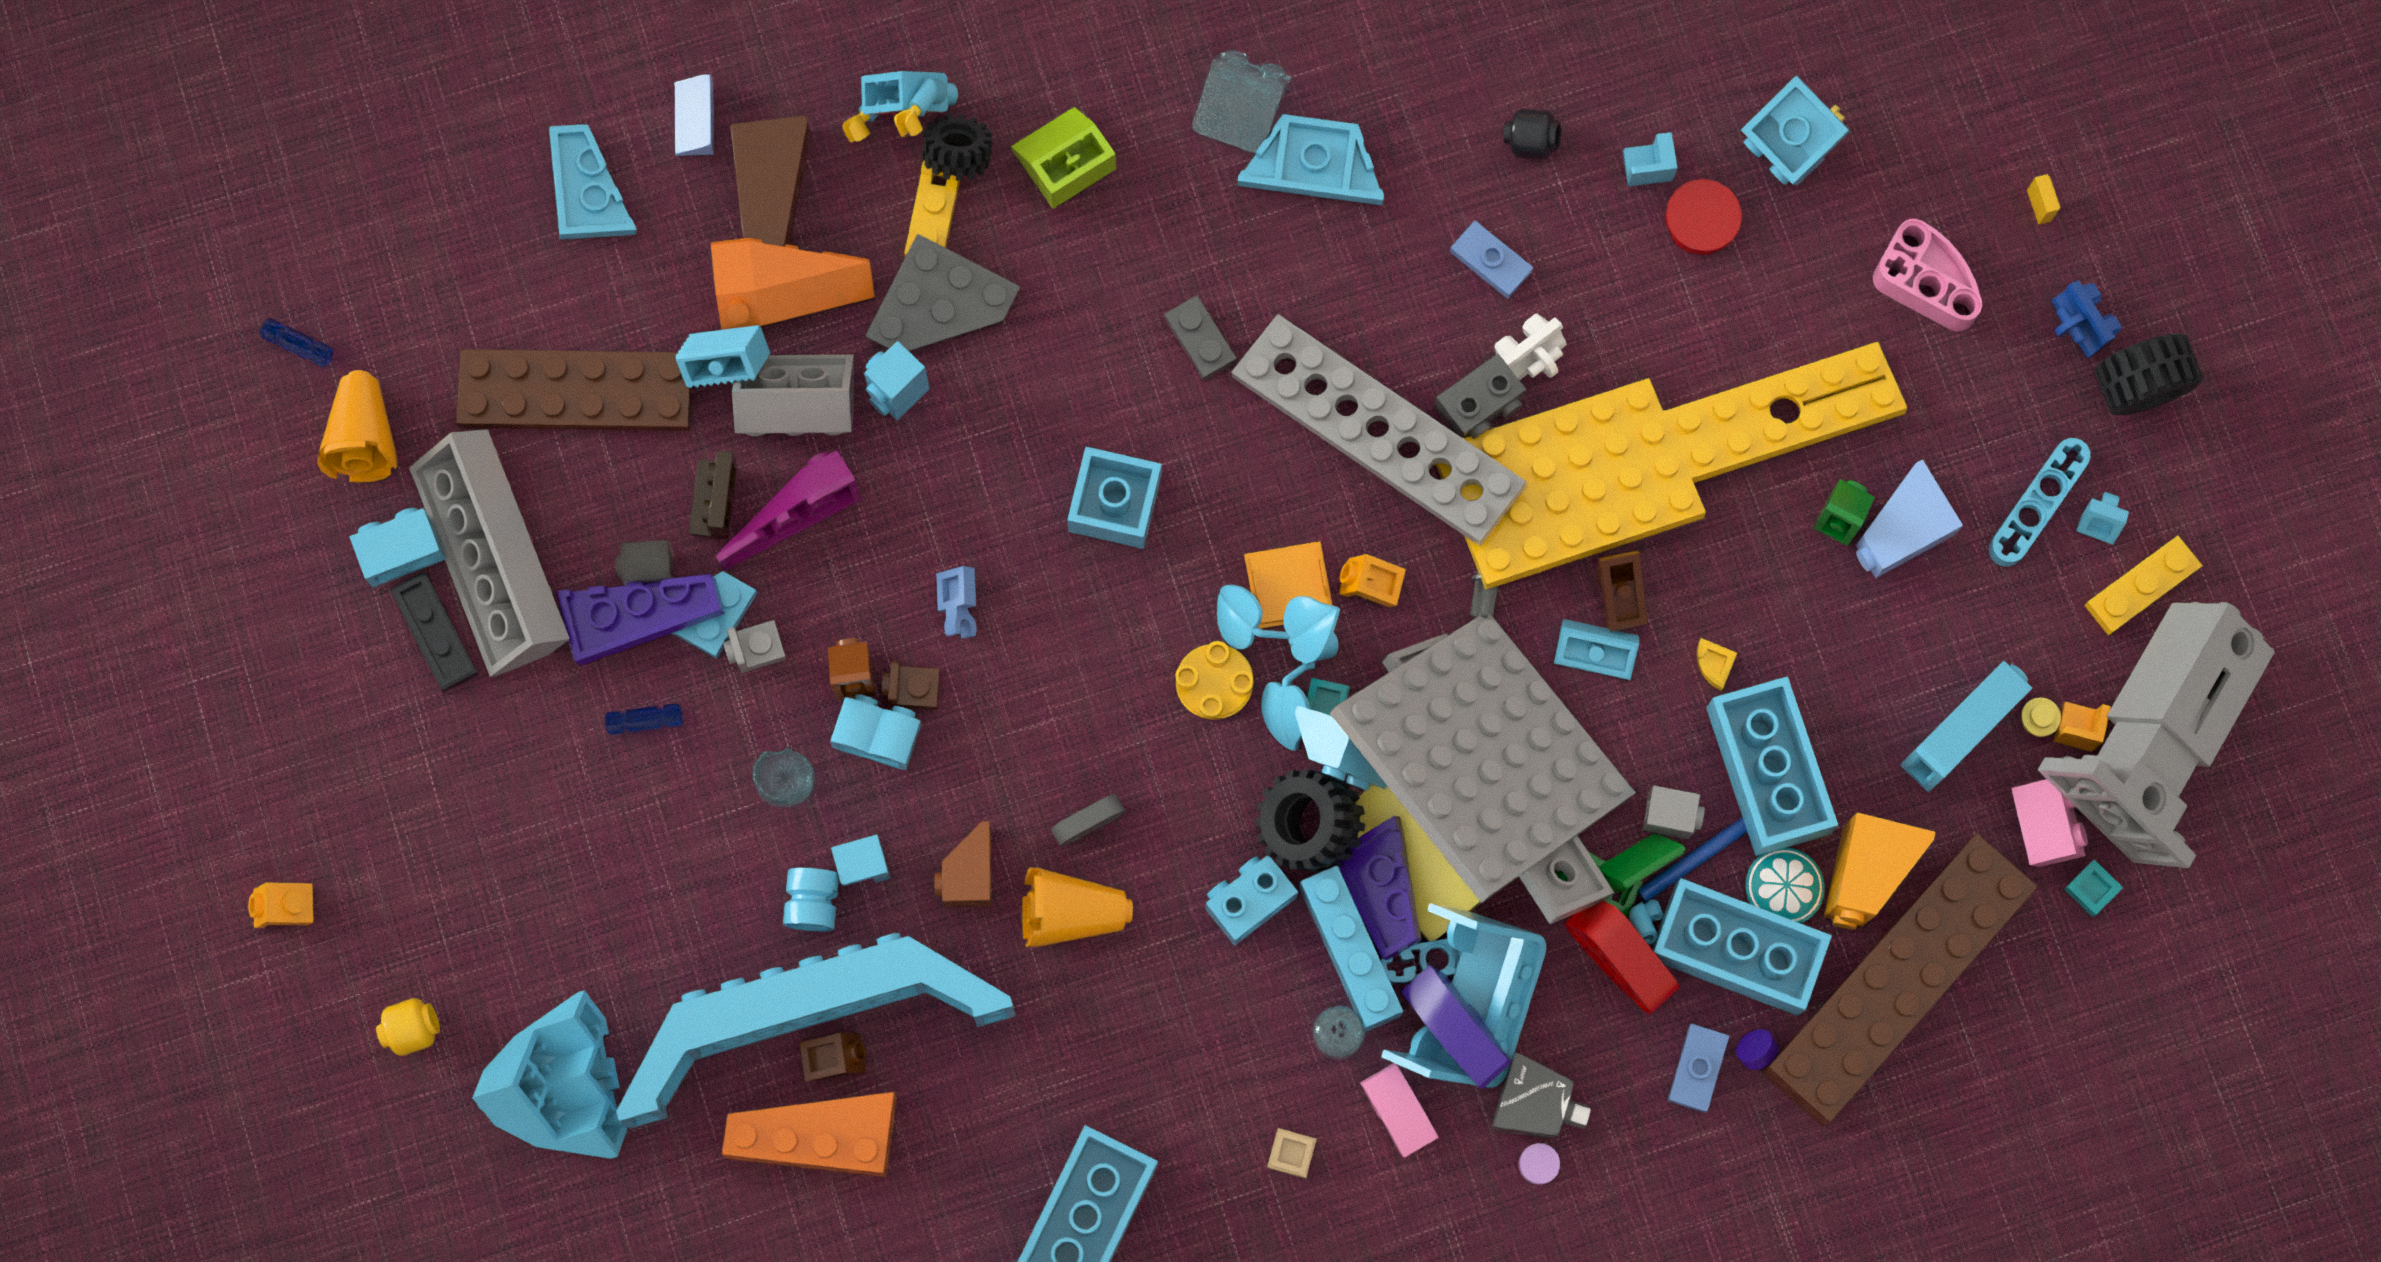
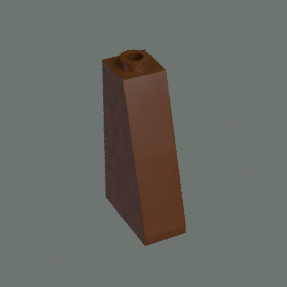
M802 115L730 124L743 238L763 240L762 243L785 247V244L790 245L811 136L807 116Z

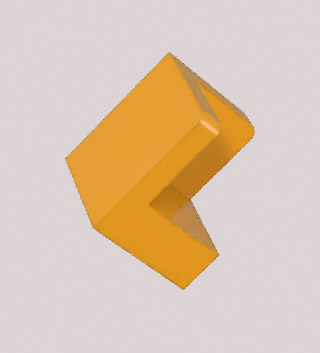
M2064 702L2061 706V722L2056 730L2054 742L2092 752L2103 743L2108 722L2106 716L2111 706L2102 704L2097 709Z

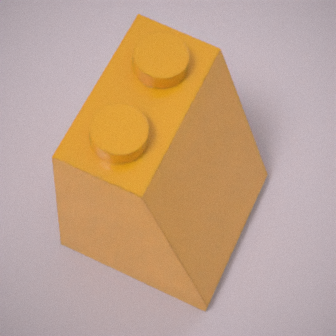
M1856 813L1842 829L1824 917L1834 919L1833 925L1849 930H1856L1857 925H1865L1877 915L1934 840L1935 832Z

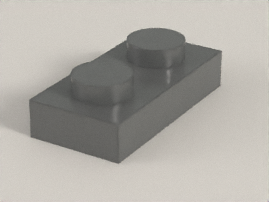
M1198 296L1191 298L1164 314L1165 321L1203 382L1236 363L1237 358Z

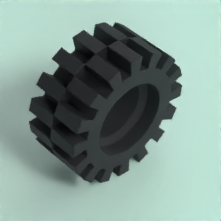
M946 114L945 120L940 116L934 118V123L929 122L926 129H924L922 160L925 161V167L927 169L932 168V173L936 176L942 172L943 178L948 180L951 175L956 176V181H963L964 175H967L969 180L974 179L976 173L981 176L985 173V168L988 169L990 166L993 138L991 130L987 129V125L984 122L977 124L978 118L971 116L969 120H965V114H959L958 118H953L952 114Z

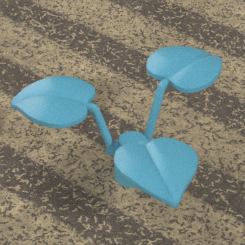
M1225 585L1220 589L1217 601L1218 626L1224 640L1235 649H1246L1252 645L1254 634L1257 637L1289 639L1292 655L1296 660L1302 662L1301 666L1283 678L1282 684L1278 682L1268 683L1264 689L1261 702L1263 719L1273 737L1289 750H1298L1302 735L1294 712L1297 705L1308 709L1310 707L1304 692L1298 686L1291 685V682L1305 671L1314 669L1316 661L1330 659L1337 654L1338 640L1334 629L1340 608L1322 603L1308 596H1298L1292 598L1286 606L1284 613V628L1286 632L1262 630L1258 625L1261 622L1263 613L1256 597L1241 586Z

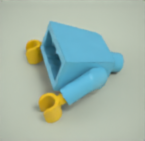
M899 71L861 76L862 106L859 108L860 114L846 120L843 123V131L850 142H858L870 134L864 122L867 120L873 122L878 115H896L894 121L901 137H904L908 132L911 136H916L923 130L918 116L946 112L948 106H953L957 101V88L953 83L947 82L945 73Z

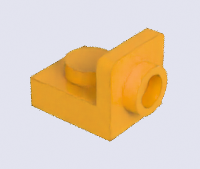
M1368 554L1349 558L1340 572L1341 587L1339 594L1345 597L1358 595L1386 607L1397 606L1406 569Z

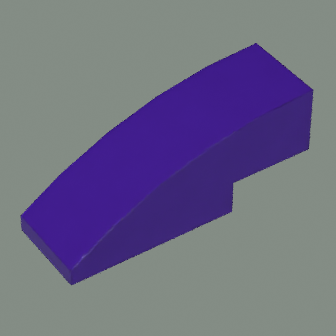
M1429 965L1401 991L1433 1035L1481 1089H1484L1512 1063L1474 1007L1464 1001L1448 976Z

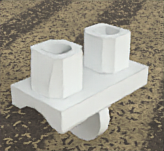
M1535 314L1525 321L1523 325V332L1528 338L1518 344L1511 336H1505L1495 344L1496 354L1501 356L1519 380L1527 374L1534 378L1540 372L1552 378L1558 373L1555 361L1563 356L1560 349L1567 345L1561 332L1563 326L1555 317L1547 321L1539 314Z

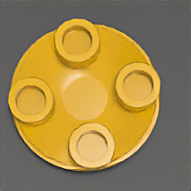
M1214 641L1192 650L1182 660L1175 674L1176 691L1180 701L1191 713L1205 719H1224L1236 714L1247 704L1253 691L1254 678L1250 664L1240 652L1220 641Z

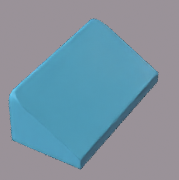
M1563 619L1554 664L1631 680L1639 647V636L1622 631L1610 632L1608 628Z

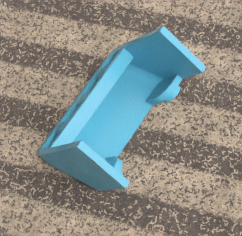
M1430 903L1429 912L1451 920L1447 927L1448 943L1453 949L1462 952L1452 984L1464 1001L1474 1007L1512 1061L1546 954L1545 939L1541 935L1469 911ZM1427 1026L1421 1028L1413 1036L1409 1054L1383 1050L1382 1058L1425 1077L1476 1085ZM1510 1065L1486 1087L1493 1088L1501 1084L1507 1076Z

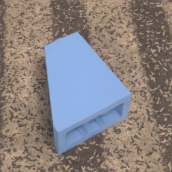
M1923 459L1913 466L1856 545L1858 548L1856 554L1860 564L1866 571L1871 570L1875 578L1953 537L1963 526Z

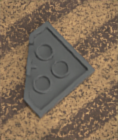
M917 234L865 337L887 349L898 341L908 351H913L917 348L1003 322L1020 286Z

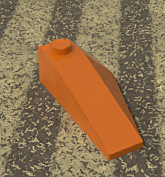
M754 238L711 242L715 291L722 330L756 325L763 326L875 297L870 259L827 251L817 253L800 250L798 246L785 244V247L762 243L763 240Z

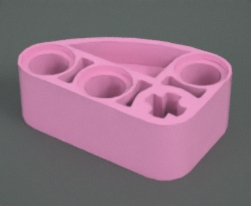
M1909 219L1903 222L1874 270L1873 283L1876 289L1950 330L1963 331L1968 329L1982 308V300L1977 283L1969 266L1951 242L1936 229L1918 219ZM1909 235L1917 239L1919 246H1908L1903 241V236ZM1891 268L1899 272L1896 277L1888 274ZM1919 286H1930L1935 292V297L1924 296L1920 292ZM1960 303L1966 306L1969 315L1963 316L1955 312L1953 304Z

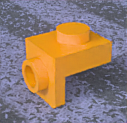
M264 883L255 888L253 894L250 895L248 903L249 915L254 918V928H264L268 925L312 924V883Z

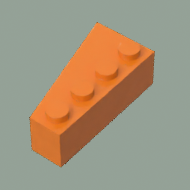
M894 1092L727 1114L722 1155L727 1159L887 1177L897 1096Z

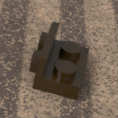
M717 451L716 461L704 459L698 461L689 532L692 536L728 539L738 466L733 452Z

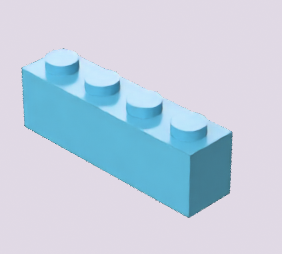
M1338 866L1302 880L1299 887L1363 1032H1368L1400 1018L1403 1013L1402 1007Z

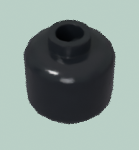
M1519 109L1515 112L1512 121L1505 122L1503 132L1504 143L1510 144L1512 154L1517 158L1547 159L1553 151L1559 149L1561 123L1559 120H1555L1554 115L1548 110Z

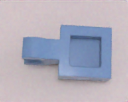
M961 566L936 573L938 612L946 613L944 623L946 636L961 634L962 639L974 637L977 630L976 623L970 615L968 608L976 606L975 568Z

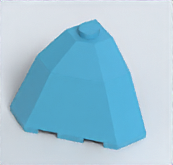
M585 990L577 992L515 1035L484 1069L472 1097L478 1107L495 1126L539 1148L611 1159L618 1156L628 1127L619 1122L616 1112L617 1107L613 1090L620 1087L614 1058H607L603 1041V1036L609 1034L606 1018Z

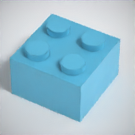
M1085 447L1067 519L1068 532L1144 549L1162 477V464Z

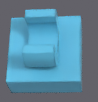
M2104 492L2101 501L2091 499L2079 519L2076 531L2113 545L2126 524L2129 511L2117 507L2119 496Z

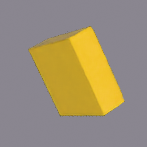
M2046 174L2035 177L2027 189L2038 225L2051 222L2060 209L2051 178Z

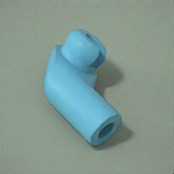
M1652 899L1645 904L1642 901L1634 906L1629 912L1630 923L1648 945L1654 943L1658 938V934L1652 922L1661 920L1663 913L1658 901Z

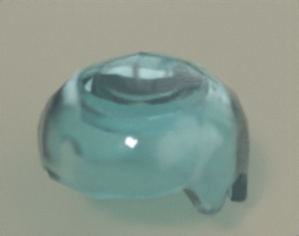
M790 748L779 752L767 750L754 763L752 780L760 797L765 802L774 807L789 808L805 802L810 797L815 788V771L807 757L793 752Z

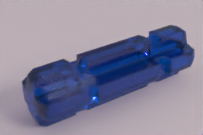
M267 318L260 328L259 334L263 339L273 344L277 342L279 347L304 359L309 358L311 362L321 367H326L333 357L334 351L330 346L320 341L316 343L314 338L289 326L284 327L282 323L272 318Z
M674 703L663 705L662 709H659L658 706L629 709L624 714L621 711L607 712L604 720L606 731L608 734L613 735L624 733L626 729L630 732L659 729L663 724H666L667 727L680 726L683 722V715L680 705Z

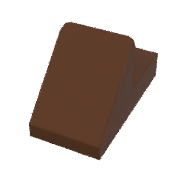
M1638 550L1599 558L1595 577L1603 593L1606 624L1610 632L1648 624Z

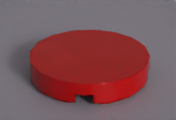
M1698 179L1688 181L1676 189L1668 201L1664 220L1666 228L1668 227L1671 238L1676 245L1689 253L1708 255L1722 248L1724 249L1732 243L1740 229L1742 212L1738 199L1729 188L1718 181Z

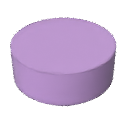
M1543 1143L1530 1145L1522 1152L1519 1158L1521 1175L1526 1181L1535 1185H1543L1550 1182L1556 1177L1560 1169V1159L1557 1152L1551 1146Z

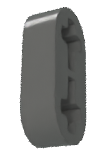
M1112 794L1060 821L1051 828V832L1059 846L1065 847L1115 821L1125 814L1126 810L1117 794Z

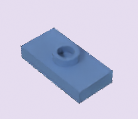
M1474 221L1450 248V253L1507 299L1511 297L1533 271V267L1477 221Z
M1694 1024L1689 1025L1667 1099L1668 1102L1707 1113L1729 1035Z

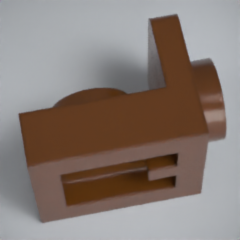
M891 661L890 672H883L882 695L888 696L890 707L899 706L912 709L938 710L940 669L900 666L899 662Z
M836 1033L799 1042L805 1082H815L846 1074L866 1072V1049L859 1033Z

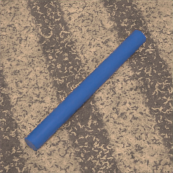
M1743 817L1640 887L1638 895L1642 901L1647 903L1680 878H1683L1746 834L1747 829Z

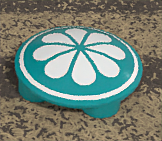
M1783 848L1762 854L1752 863L1746 876L1745 889L1750 905L1795 922L1803 923L1810 919L1819 909L1824 897L1825 884L1821 870L1812 858L1799 850Z

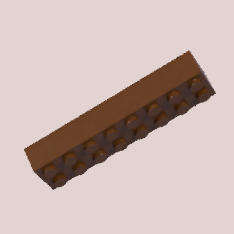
M1976 833L1961 847L1762 1073L1821 1126L1831 1122L2038 886Z

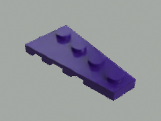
M711 574L662 579L661 582L647 584L633 582L619 587L606 588L605 586L588 587V590L572 592L570 589L557 591L566 630L570 638L569 642L574 661L580 666L725 614L716 579Z

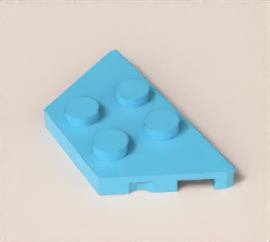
M1283 114L1273 127L1272 133L1259 146L1249 165L1238 175L1237 186L1375 205H1383L1384 199L1383 191L1379 188L1373 171L1374 166L1370 155L1366 152L1359 125Z

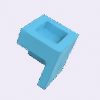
M1672 132L1656 134L1653 145L1625 148L1622 153L1628 186L1673 181L1678 167Z
M878 835L831 847L842 885L846 886L873 878L875 883L890 879Z

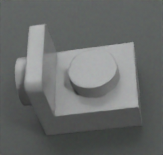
M774 620L736 631L735 627L727 629L730 640L723 642L729 664L737 662L741 673L787 660Z

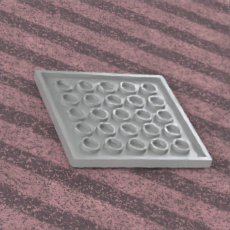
M1490 613L1487 618L1478 616L1343 701L1330 712V715L1481 903L1615 810L1636 793Z

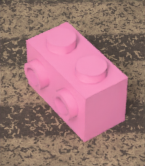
M2045 779L2011 788L2030 865L2043 867L2085 856L2083 846L2088 845V839L2082 822L2077 823L2074 811L2075 806L2056 787Z

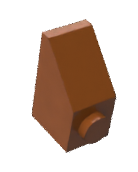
M847 638L837 641V646L828 647L830 684L837 701L844 700L845 697L855 699L856 694L868 697L876 696L868 643H860L858 638Z
M982 821L942 861V872L935 873V896H942L944 907L992 906L990 821Z

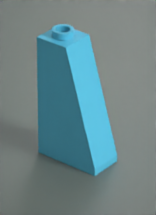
M2003 661L1900 766L1927 792L1932 790L2032 689L2027 683L2028 678L2026 674L2013 664L2009 666Z

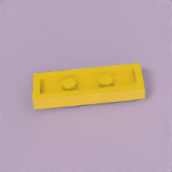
M2176 536L2089 600L2084 606L2109 636L2203 565L2182 539Z

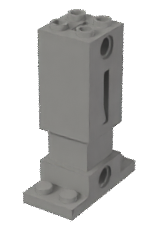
M2172 603L2106 716L2115 726L2098 756L2084 755L2082 759H2075L2069 756L2064 758L2045 757L2038 768V771L2133 863L2189 868L2196 854L2184 843V837L2173 831L2187 808V805L2179 798V795L2196 766L2210 767L2275 653L2263 640L2264 636L2262 633L2252 628L2240 616V611L2229 603Z

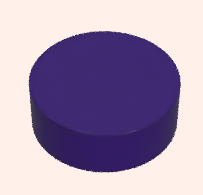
M1759 1029L1746 1034L1740 1040L1736 1048V1054L1746 1068L1758 1070L1768 1066L1775 1059L1779 1047L1768 1031Z

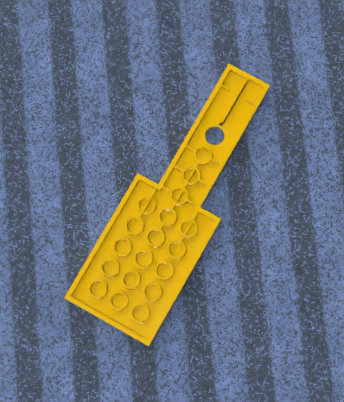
M1878 342L1665 411L1662 410L1650 379H1644L1487 430L1476 439H1473L1471 436L1463 438L1527 482L1525 490L1481 547L1466 536L1464 537L1484 587L1487 590L1703 519L1706 511L1694 483L1904 415L1907 411V405ZM1778 399H1789L1798 406L1800 416L1796 421L1785 424L1784 421L1772 417L1770 413L1771 404ZM1444 463L1436 464L1441 479L1447 478L1452 469ZM1475 484L1467 485L1461 491V496L1468 501H1475L1483 494L1482 488Z

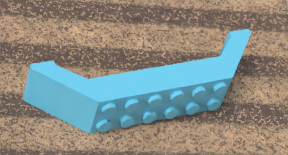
M900 933L880 937L877 939L878 945L862 949L861 944L838 950L839 956L824 961L822 956L806 958L799 961V968L784 972L783 967L768 969L760 973L761 979L745 983L744 978L730 980L721 984L722 990L706 994L705 990L692 991L681 996L682 1002L672 1005L616 1111L618 1120L631 1129L669 1118L666 1107L697 1059L924 993L974 1017L977 1027L1015 1017L1012 1001L1009 995L909 936L901 938Z

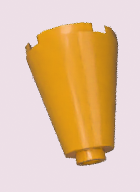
M355 370L340 379L317 460L320 470L331 478L337 479V473L349 475V482H374L390 476L392 467L396 470L397 455L378 379L371 376L369 372Z
M1030 867L1027 870L1024 885L1032 886L1027 897H1022L1023 939H1028L1026 947L1036 948L1122 931L1125 923H1131L1133 903L1131 899H1126L1123 890L1042 868Z

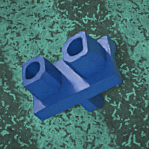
M2079 280L2069 284L2061 294L2051 300L2057 310L2056 314L2062 322L2054 332L2058 337L2069 333L2074 342L2079 344L2087 358L2101 351L2115 339V335L2122 329L2121 324L2114 315L2108 314L2102 317L2097 310L2096 305L2101 302V293L2093 283L2082 286Z

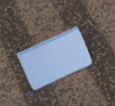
M700 75L675 82L676 156L714 155V96L711 75Z

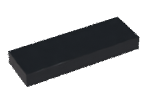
M425 571L390 589L443 693L479 675Z

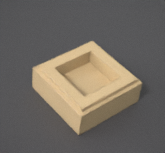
M1278 1128L1267 1168L1306 1179L1316 1138Z

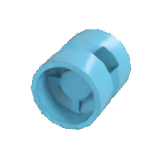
M816 868L788 869L786 892L792 895V900L785 903L783 926L804 931H833L835 928L836 907L830 902L838 896V873Z

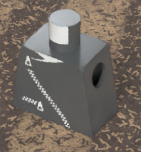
M1515 1053L1505 1078L1490 1130L1555 1139L1559 1135L1562 1123L1585 1129L1591 1106L1569 1100L1574 1082L1521 1054Z

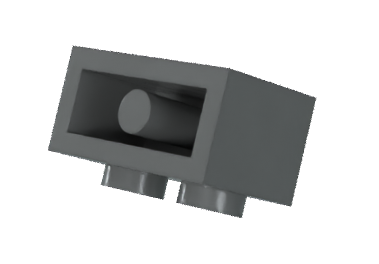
M1496 354L1437 396L1434 409L1455 434L1461 438L1471 436L1473 439H1476L1492 428L1490 423L1501 415L1504 419H1507L1523 406L1521 401L1524 398L1526 388L1501 356Z

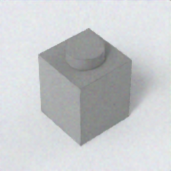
M1653 785L1648 792L1642 831L1689 839L1694 833V829L1700 830L1703 823L1705 807L1698 806L1700 794Z

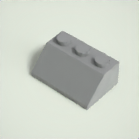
M854 354L769 355L754 381L749 378L747 382L741 379L740 383L734 380L732 402L735 433H746L750 436H761L766 433H785L790 436H798L804 433L839 435L843 432H851L854 414Z

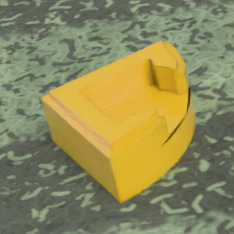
M1701 638L1697 646L1698 667L1704 678L1713 687L1722 691L1737 653Z

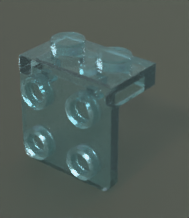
M1228 50L1227 54L1221 52L1213 59L1192 128L1197 133L1256 154L1259 146L1269 136L1280 100L1287 93L1292 77L1284 75L1285 70L1279 66L1270 63H1263L1262 66L1248 62L1249 57L1241 52Z

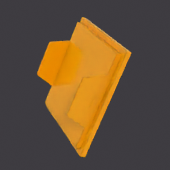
M1320 541L1244 554L1250 590L1262 608L1263 615L1258 625L1260 629L1284 625L1285 609L1292 598L1308 596L1322 603L1332 605Z

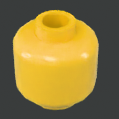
M411 998L386 1007L381 1015V1024L376 1026V1032L383 1048L390 1047L396 1055L406 1056L432 1046L435 1041V1034L440 1032V1024L437 1014L430 1003L424 1004L418 998Z

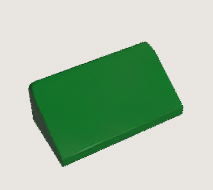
M1651 834L1598 868L1614 891L1613 894H1616L1681 856L1686 849L1682 844L1662 835Z

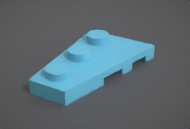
M588 124L549 126L559 239L636 235L637 229L634 222L627 213L621 194L613 183L606 168V162Z

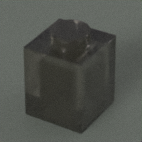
M669 541L621 543V555L615 556L617 579H622L626 586V583L642 582L647 584L661 582L662 579L674 578L673 549Z

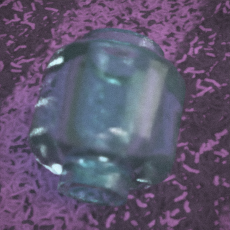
M1339 1005L1329 1007L1320 1013L1314 1023L1312 1032L1313 1042L1320 1054L1328 1059L1338 1061L1349 1059L1358 1052L1363 1044L1365 1027L1358 1013L1349 1007ZM1333 1026H1335L1337 1030L1335 1034L1332 1033ZM1340 1034H1346L1344 1037L1338 1038Z

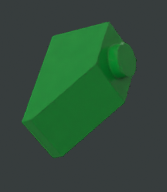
M1840 479L1830 494L1813 529L1848 546L1865 521L1875 497L1868 494L1867 488L1860 483L1851 480L1845 482Z

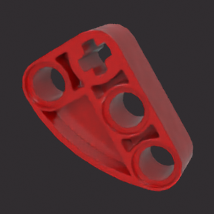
M1602 900L1590 908L1575 913L1564 923L1567 931L1588 956L1647 1014L1652 1015L1680 988L1676 979L1630 921L1612 904Z

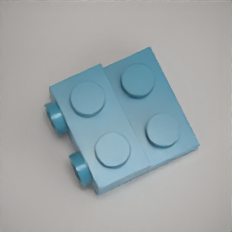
M1795 76L1741 129L1748 137L1744 144L1758 158L1764 154L1774 164L1769 169L1773 175L1784 185L1790 181L1793 185L1797 186L1825 160L1824 157L1850 132L1845 124L1798 76Z

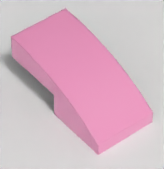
M1395 1063L1360 1082L1376 1114L1383 1121L1399 1153L1404 1158L1439 1138L1412 1089Z

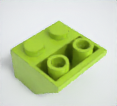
M1075 107L1011 146V150L1052 209L1116 170L1115 152L1095 123Z

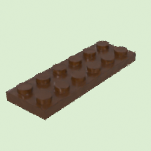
M461 349L456 424L459 428L690 431L692 388L687 387L676 361V354L678 352Z

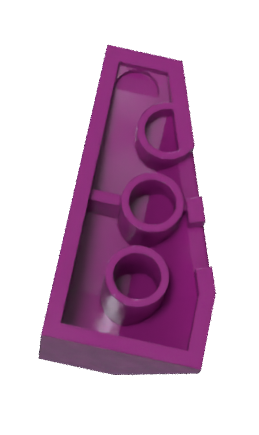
M838 451L831 454L822 452L812 457L807 462L808 466L802 468L716 555L723 572L861 500L856 480Z

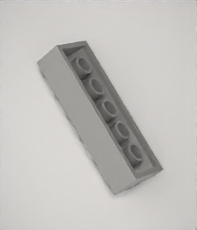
M488 429L451 432L410 466L409 469L425 510L431 517L446 557L445 562L489 676L494 677L548 656L570 638Z

